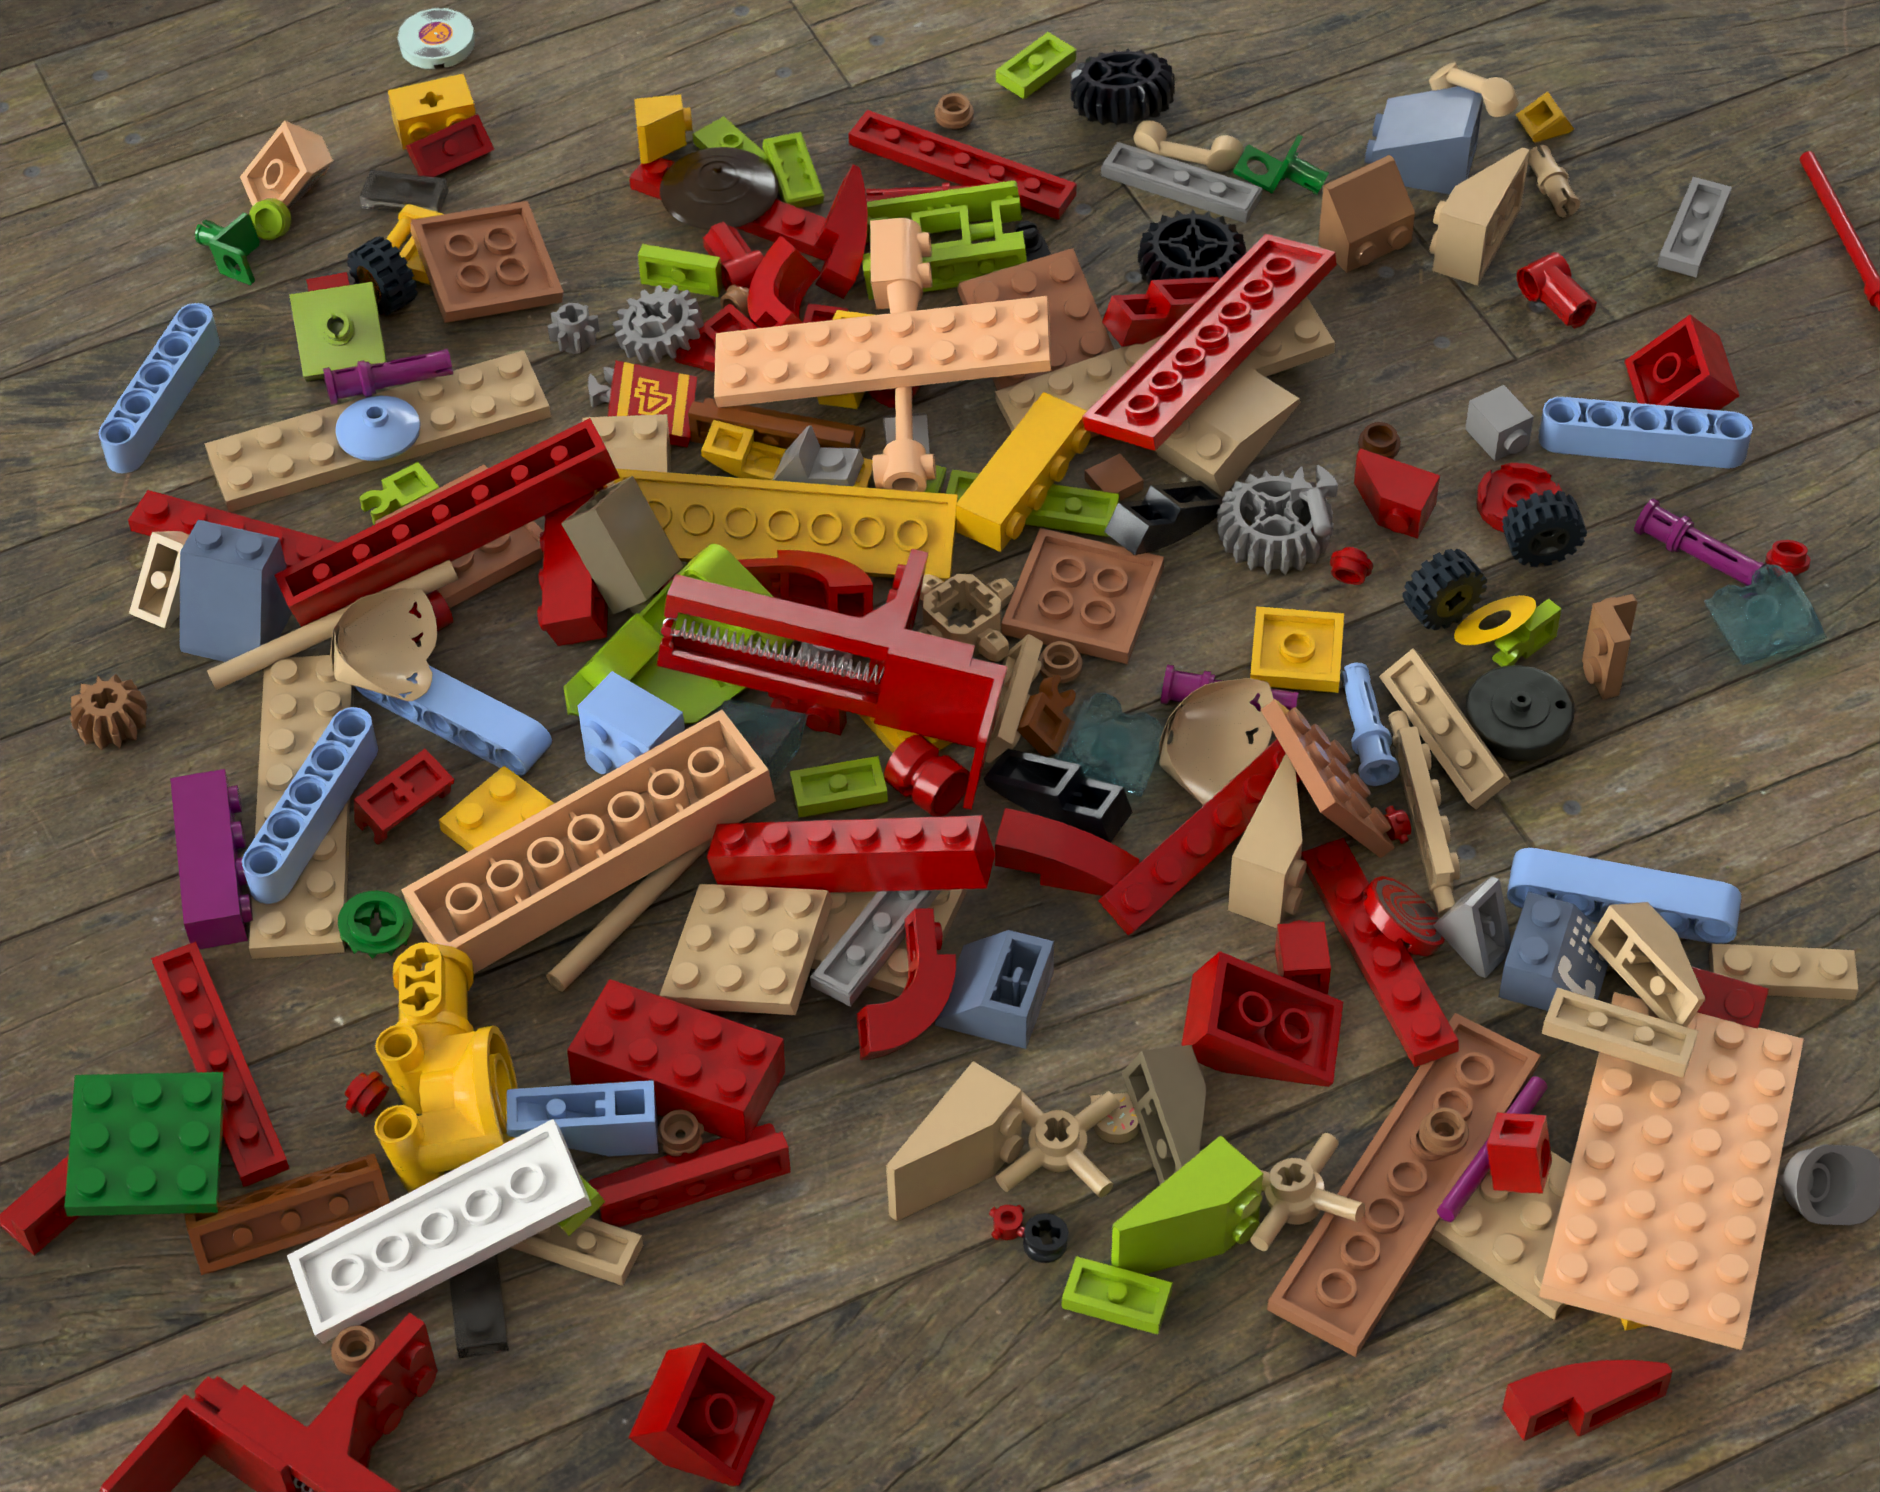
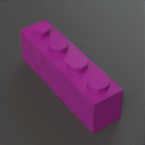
M225 769L170 778L183 921L189 942L193 943L196 941L199 949L248 941L246 922L253 921L250 894L243 895L242 886L248 884L242 866V858H239L238 849L246 848L245 833L242 821L235 822L234 814L242 812L238 785H229Z

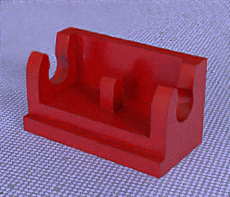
M424 748L354 799V823L362 831L369 826L374 833V842L379 845L387 839V832L437 795L439 798H444L451 793V785L454 784V778Z

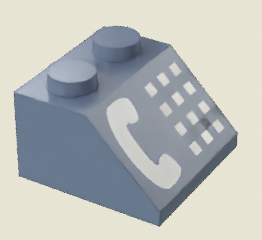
M1528 892L1504 964L1498 997L1546 1011L1550 1008L1557 987L1598 1000L1609 963L1588 941L1597 926L1572 903Z

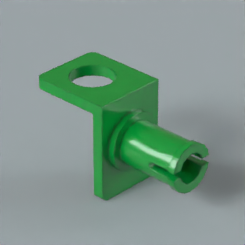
M1299 134L1283 162L1251 145H1247L1233 170L1234 174L1273 194L1279 181H1284L1287 178L1313 192L1315 195L1319 193L1329 172L1323 171L1297 157L1299 153L1296 150L1303 138ZM1250 160L1262 162L1267 168V174L1258 175L1253 173L1248 168L1247 162Z
M242 213L227 227L217 225L210 220H203V225L198 224L195 229V240L200 245L210 247L220 274L247 285H252L255 282V278L246 256L260 245V240L251 216L247 213ZM237 264L239 265L241 271L235 268Z

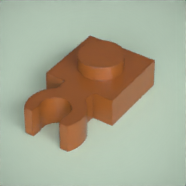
M1058 674L1045 678L1040 684L1039 693L1029 697L1017 731L1044 757L1057 754L1071 721L1063 713V710L1071 706L1076 697V692L1073 689L1062 693L1058 692V684L1061 680Z

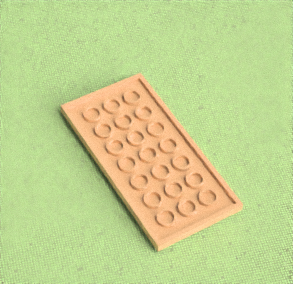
M1614 992L1611 1004L1660 1019L1641 998ZM1697 1012L1687 1027L1697 1030L1698 1035L1684 1078L1599 1052L1539 1297L1742 1350L1804 1038L1759 1027L1756 1029Z

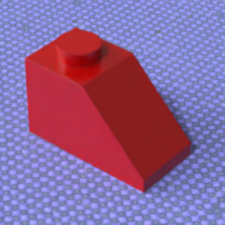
M1360 449L1357 453L1354 484L1377 525L1418 539L1437 503L1440 475Z

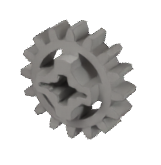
M661 285L657 286L652 294H649L645 289L642 290L641 298L638 300L629 298L627 300L629 308L619 309L617 314L620 320L613 322L616 331L615 337L621 350H625L628 358L637 355L640 363H644L650 356L654 357L656 363H660L662 356L668 354L672 359L676 358L675 350L679 348L689 350L691 347L688 340L699 339L700 334L697 328L704 326L701 317L702 312L696 298L692 299L688 290L679 293L675 285L667 292L663 291Z

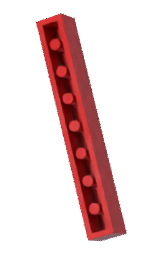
M591 418L274 574L289 609L300 626L303 627L351 605L362 597L382 591L447 560L452 562L620 478L597 429Z

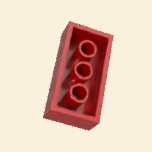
M611 979L608 980L567 1049L572 1085L654 1080L658 1115L664 1117L674 1110L689 1111L696 1117L698 1123L703 1124L704 1131L742 1144L747 1143L785 1074L784 1038Z

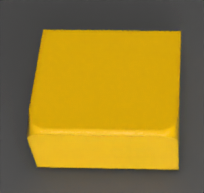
M1548 91L1516 114V117L1534 143L1568 134L1575 130Z

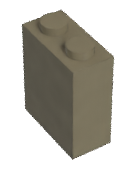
M633 476L598 491L561 523L612 614L630 608L632 613L643 610L654 599L653 595L657 594L656 591L683 567Z

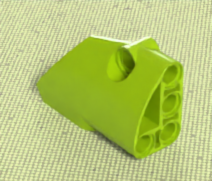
M710 544L694 556L677 574L773 597L727 549L718 544ZM672 579L640 613H636L569 680L564 686V694L568 715L579 716L577 706L613 671L682 711L684 724H695L747 687L657 666L659 646L663 638L661 628L666 619L664 616L666 597L673 581ZM684 613L678 614L675 626L676 630H681L686 619L685 632H689L694 621V634H697L701 623H703L702 636H705L709 625H711L710 638H714L719 627V640H722L725 630L728 629L727 642L731 641L733 633L736 631L735 644H739L742 633H744V646H747L750 636L753 635L752 648H755L759 637H761L760 650L764 649L766 641L769 639V652H772L775 642L778 641L777 654H780L784 643H786L787 650L795 641Z

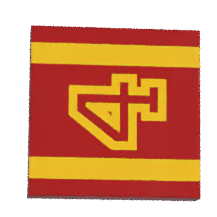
M616 360L613 369L607 417L667 414L670 444L688 448L691 436L688 412L692 402L695 401L697 377Z

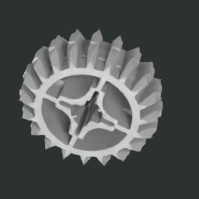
M1265 470L1261 478L1249 474L1245 483L1235 481L1232 491L1225 492L1220 509H1218L1217 532L1219 540L1223 541L1225 553H1233L1236 563L1248 561L1247 564L1250 571L1259 566L1265 569L1267 575L1272 569H1280L1286 575L1289 567H1294L1302 572L1306 562L1315 564L1319 554L1325 553L1326 548L1329 546L1330 536L1333 535V511L1331 504L1327 503L1326 497L1325 503L1332 530L1326 536H1318L1314 532L1308 503L1305 500L1290 501V489L1293 478L1286 477L1283 470L1279 476H1271ZM1308 482L1313 488L1315 487V482ZM1246 518L1252 522L1251 526L1244 521ZM1299 519H1302L1306 526L1299 523Z

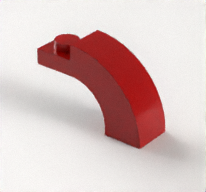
M782 236L774 242L760 262L748 292V312L753 322L760 328L802 324L803 322L799 314L801 302L809 287L821 274Z
M777 550V558L738 560L774 598L858 618L873 611V583L862 569L841 558L810 551Z
M916 908L904 919L908 978L900 996L886 1003L866 1004L857 1013L860 1061L884 1057L908 1045L936 1020L949 999L955 979L956 954L937 955V950L942 948L943 935L940 922H934L933 908Z

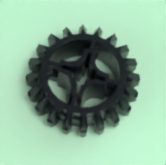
M1114 49L1112 53L1107 54L1100 52L1098 57L1086 58L1085 63L1078 64L1076 70L1072 72V80L1070 81L1071 101H1073V107L1078 110V115L1087 117L1088 121L1094 122L1099 120L1101 125L1107 123H1115L1116 126L1120 123L1132 125L1136 121H1146L1148 117H1159L1160 112L1169 109V104L1174 102L1175 76L1172 73V66L1167 63V59L1158 58L1156 53L1146 54L1142 49L1137 52L1130 51V49L1119 52Z
M1192 209L1190 214L1183 215L1177 210L1173 218L1162 215L1159 223H1150L1149 229L1143 233L1140 240L1138 263L1142 280H1146L1148 286L1151 280L1218 277L1220 279L1247 251L1243 235L1239 234L1236 230V224H1227L1224 216L1214 219L1211 217L1210 211L1204 215H1199Z

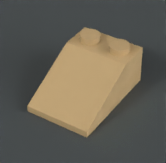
M1522 147L1461 182L1453 188L1447 201L1441 200L1433 218V223L1438 225V230H1436L1430 245V253L1434 254L1432 271L1477 286L1479 285L1521 209L1529 149Z
M1241 363L1156 450V453L1174 467L1196 481L1200 480L1223 497L1225 492L1232 487L1301 403L1300 398L1244 363Z
M667 414L582 418V422L591 418L615 468L671 473V445ZM614 481L606 485L609 487L614 484Z
M1285 754L1232 855L1228 911L1277 928V924H1283L1288 913L1295 915L1304 892V889L1298 886L1302 881L1307 864L1306 861L1301 860L1303 838L1296 770L1287 754Z
M973 1061L886 1165L889 1217L899 1221L993 1177L1005 1162L1008 1164L1012 1163L1019 1155L1024 1144V1139L1022 1138V1121L1024 1118V1112H1022V1090Z

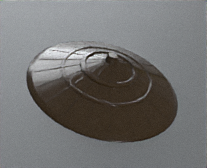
M712 147L692 152L671 165L661 180L660 198L666 210L674 218L689 226L710 230L711 226L725 222L726 225L737 228L757 220L771 208L778 195L779 183L774 169L760 156L738 148Z

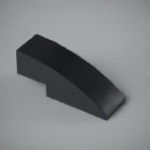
M1200 480L1151 485L1144 500L1119 502L1104 532L1134 555L1152 552L1190 536L1216 519L1223 497Z
M1008 748L983 778L986 786L1030 813L1068 824L1110 843L1133 813L1123 786L1085 778L1081 765Z

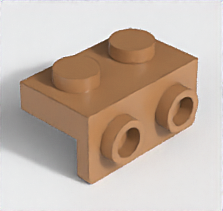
M1633 594L1617 598H1606L1592 605L1582 661L1587 681L1590 684H1595L1603 700L1619 696L1637 607V600Z

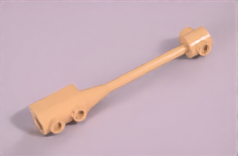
M908 218L870 221L871 285L876 310L890 308V313L917 311L918 303L923 296V288L932 287L930 262H922V258L932 257L930 233H922L920 225ZM912 386L895 388L896 440L885 446L883 454L873 455L875 487L879 489L924 492L926 490V480L936 479L934 454H926L924 446L913 440Z

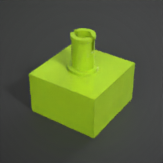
M373 282L289 294L302 372L306 382L324 379L323 368L327 367L333 371L357 366L358 361L362 360L365 362L369 361L370 365L387 362Z

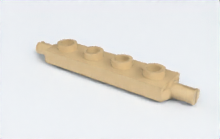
M1398 710L1388 716L1393 733L1392 742L1395 746V756L1399 764V772L1431 899L1435 901L1438 917L1441 918L1455 904L1452 891L1453 880H1459L1460 878L1459 859L1456 852H1449L1447 843L1450 842V826L1447 816H1440L1438 806L1441 804V793L1438 780L1430 779L1428 770H1431V752L1428 743L1421 744L1417 726L1409 727L1407 713Z

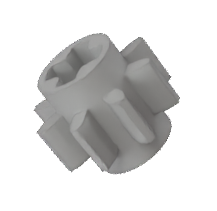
M568 303L561 306L557 312L551 313L552 324L548 325L549 339L554 342L558 341L559 351L577 354L586 351L590 344L596 345L595 333L600 331L598 316H589L587 305Z

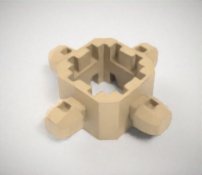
M957 573L945 582L937 576L926 574L924 575L920 599L923 601V626L916 632L975 645L973 658L978 654H982L988 660L999 662L1009 653L1008 641L1001 634V609L1009 604L1014 593V587L1006 578L996 579L984 585L973 574ZM954 607L959 611L966 608L969 612L976 608V616L978 618L972 621L971 628L966 624L958 627L955 623L948 627V619L946 618L952 615Z

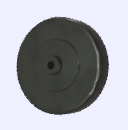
M1511 665L1490 670L1472 684L1467 694L1464 716L1493 755L1508 760L1531 761L1549 756L1565 744L1571 733L1575 710L1570 693L1554 676L1537 668Z

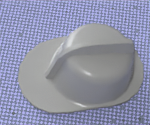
M1821 1145L1802 1150L1789 1160L1784 1174L1777 1175L1776 1183L1783 1186L1787 1202L1809 1222L1829 1225L1864 1223L1875 1215L1880 1207V1159L1866 1148L1852 1145Z

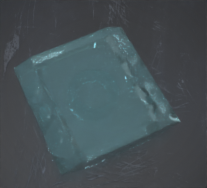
M1766 565L1756 570L1752 576V585L1743 588L1736 585H1727L1717 590L1713 598L1704 600L1711 617L1742 665L1827 638L1812 604L1791 571L1786 573L1783 568L1777 565Z
M1105 692L1094 694L1089 701H1079L1070 717L1071 721L1054 759L1081 765L1085 778L1123 786L1125 792L1141 797L1158 758L1160 739L1165 727L1161 726L1156 718L1146 713H1137L1133 716L1122 713V707L1117 698Z
M733 698L725 700L717 712L720 710L725 712L768 768L771 782L775 784L800 748L808 715Z

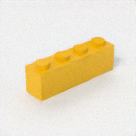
M1043 392L956 503V532L999 552H1002L1011 538L1017 539L1030 513L1033 510H1039L1043 505L1049 488L1055 481L1060 482L1064 478L1069 462L1076 453L1081 454L1087 447L1091 433L1084 429L1082 418L1087 410Z

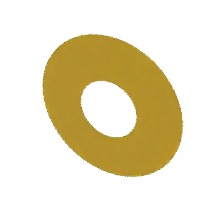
M1518 595L1491 602L1466 617L1455 630L1454 638L1463 645H1477L1498 639L1525 623L1535 611L1536 601L1532 597ZM1502 610L1511 612V617L1504 624L1490 630L1479 629L1480 622L1490 614Z

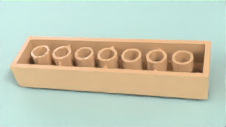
M720 710L401 889L414 922L428 943L452 946L465 952L473 961L475 974L713 838L717 824L739 823L776 802L770 773L723 710Z

